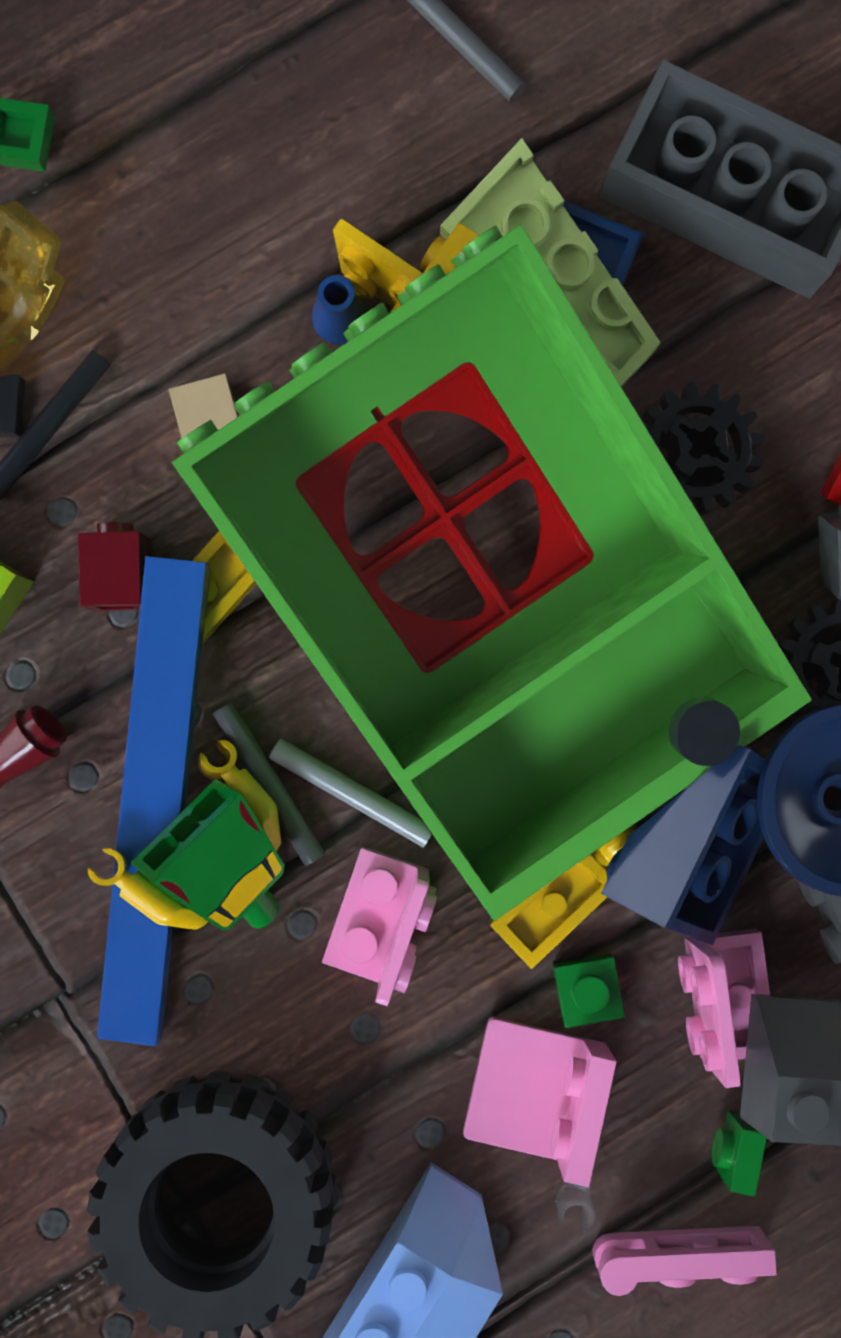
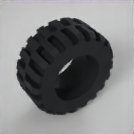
M229 1071L210 1072L205 1082L198 1083L197 1079L192 1075L176 1081L167 1093L159 1090L143 1104L136 1114H133L103 1155L95 1172L98 1181L89 1192L87 1211L91 1216L97 1217L87 1232L90 1249L95 1253L104 1252V1257L97 1269L106 1286H111L117 1282L123 1290L118 1302L130 1314H134L139 1307L151 1316L147 1326L163 1334L167 1326L170 1325L184 1329L182 1338H203L205 1332L217 1331L218 1338H240L244 1324L249 1322L253 1330L260 1331L275 1322L279 1305L283 1310H291L304 1296L306 1282L315 1280L323 1263L326 1244L329 1242L337 1194L336 1175L330 1171L333 1156L327 1140H318L315 1134L318 1123L308 1109L298 1115L291 1108L294 1096L281 1087L278 1088L274 1096L260 1090L263 1078L246 1074L242 1083L230 1082ZM198 1153L222 1154L242 1162L261 1179L270 1195L273 1204V1217L268 1229L250 1242L233 1247L209 1246L192 1239L178 1228L165 1207L161 1180L166 1169L172 1162Z

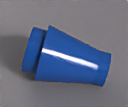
M332 275L325 278L319 285L318 296L312 309V323L315 331L322 339L335 345L346 344L348 341L343 333L349 329L348 326L369 311L365 299L354 289L352 283L346 277Z

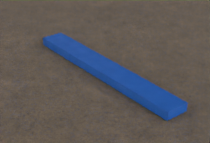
M145 557L116 850L126 857L128 871L132 874L138 870L131 862L186 808L211 567L209 563ZM116 859L114 864L113 876H115L118 871V862ZM114 884L112 885L97 1039L157 1046L162 1040L173 927L153 922L121 898V889Z

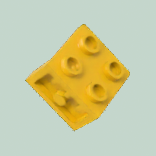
M340 219L333 228L341 272L344 274V277L352 283L354 289L363 298L371 300L375 295L393 308L391 312L402 305L397 296L406 290L405 287L438 264L446 275L456 269L451 259L462 252L461 249L479 236L459 222L447 240L439 236L430 245L420 265V269L424 271L422 273L345 220Z

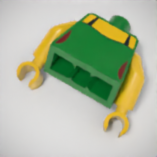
M218 740L216 746L226 756L227 765L223 767L212 766L208 762L207 757L200 753L198 767L205 777L214 781L131 862L138 870L134 874L129 872L126 857L120 851L110 848L102 850L117 860L118 871L115 876L105 879L97 871L88 867L89 877L94 883L101 886L115 884L121 889V898L159 925L197 930L210 922L220 930L226 931L231 929L243 917L253 928L259 929L271 923L280 910V903L268 891L283 875L285 865L277 853L281 844L277 805L247 769L239 770L235 766L237 752L234 745L226 740ZM222 778H223L224 781H225V784H223L222 782H220V781L217 780V779H222Z

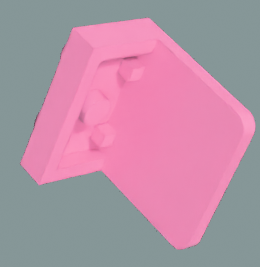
M755 928L718 933L713 945L691 937H684L686 955L678 956V970L684 993L692 992L695 1016L686 1018L687 1037L693 1055L700 1054L705 1070L707 1072L712 1071L725 1088L740 1087L738 1060L745 1059L751 993L770 995L762 932Z

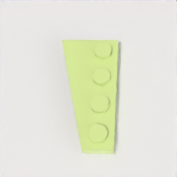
M521 138L440 225V235L447 240L459 222L478 235L496 225L502 236L522 224L622 388L657 350L661 342L619 280L611 277L597 256L598 249L585 231L581 232L563 206L564 199L552 181H546L533 162V153Z

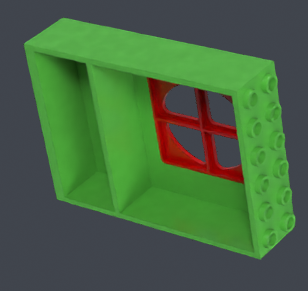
M522 224L502 236L496 225L464 246L461 249L462 252L451 259L456 269L446 275L438 264L416 278L405 287V291L397 296L402 304L400 307L389 314L383 303H380L352 322L348 326L349 329L343 333L348 341L346 344L332 352L326 342H323L291 364L292 368L289 369L294 377L293 380L277 391L273 389L269 381H266L234 403L235 409L240 416L219 430L212 420L197 427L177 442L184 454L172 461L176 470L493 921H496L687 788L713 767L700 766L690 762L677 753L671 744L669 724L674 712L684 702L697 697H707L728 706L735 713L739 721L740 738L738 745L745 747L812 700ZM421 411H442L457 414L481 424L498 436L505 443L508 455L506 460L458 494L447 497L439 491L401 431L402 422L406 417ZM377 442L385 448L423 507V514L417 522L372 553L360 555L352 548L347 533L344 514L345 487L351 465L357 453L367 444ZM525 479L532 485L537 500L540 523L539 543L534 562L526 579L516 588L506 589L500 584L466 532L464 519L471 511L515 481ZM440 537L447 542L482 595L484 606L478 614L468 619L441 620L430 618L404 608L385 595L379 587V577L385 570L429 540Z

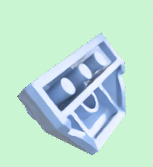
M431 1162L323 1338H477L503 1295L482 1194Z

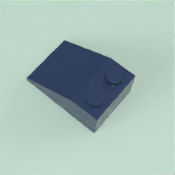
M738 745L730 757L711 767L628 836L624 847L615 853L608 865L607 882L601 894L666 929L713 945L764 839L758 817L757 791L765 760L751 749Z

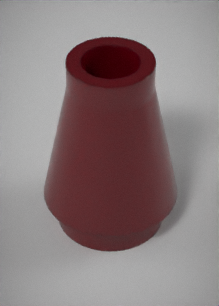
M34 705L27 711L18 710L0 733V789L9 781L59 756L60 746L67 740L66 733L59 721L43 707Z

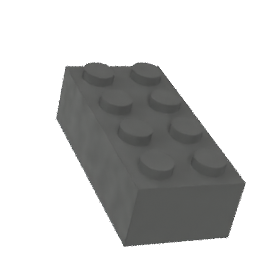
M662 60L609 166L599 198L810 299L832 275L841 256V144L670 62Z

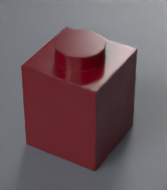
M103 522L97 524V532L78 533L80 607L94 612L140 610L145 557H152V540L141 532L134 531L132 523Z

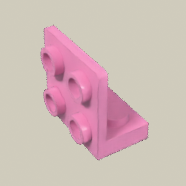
M364 846L361 847L322 963L378 982L376 1003L388 1006L393 989L405 993L417 958L415 956L417 945L409 943L413 930L417 929L426 932L437 900V895H435L437 888L429 885V869Z
M490 1017L485 1029L464 1122V1137L472 1141L557 1160L564 1182L589 1188L616 1067V1059L604 1042Z

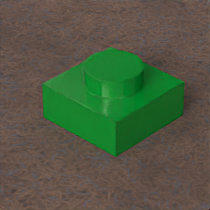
M0 98V166L46 172L55 115L49 105Z
M611 953L552 964L562 1021L565 1028L625 1018L615 960Z
M728 1111L725 1128H719L714 1136L712 1163L714 1167H717V1172L731 1192L755 1197L767 1138L741 1119L740 1113Z

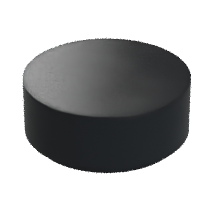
M697 697L684 702L674 712L669 724V738L673 748L685 759L696 765L713 766L725 761L736 749L740 738V725L735 713L728 706L711 698Z

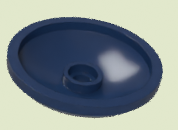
M833 705L820 708L801 717L791 724L776 740L766 757L760 774L757 808L760 827L765 841L780 865L804 885L814 890L840 897L841 705ZM831 787L835 797L832 805L827 808L824 804L823 796L826 789Z

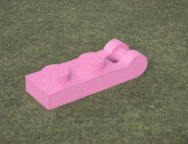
M759 1226L607 1233L596 1239L592 1250L603 1287L607 1292L616 1296L629 1294L634 1290L637 1282L659 1281L665 1286L682 1288L693 1285L697 1279L721 1278L723 1281L731 1284L743 1285L755 1282L758 1276H777L775 1249Z

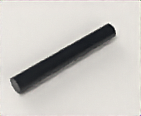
M94 350L89 352L0 461V500L111 366Z

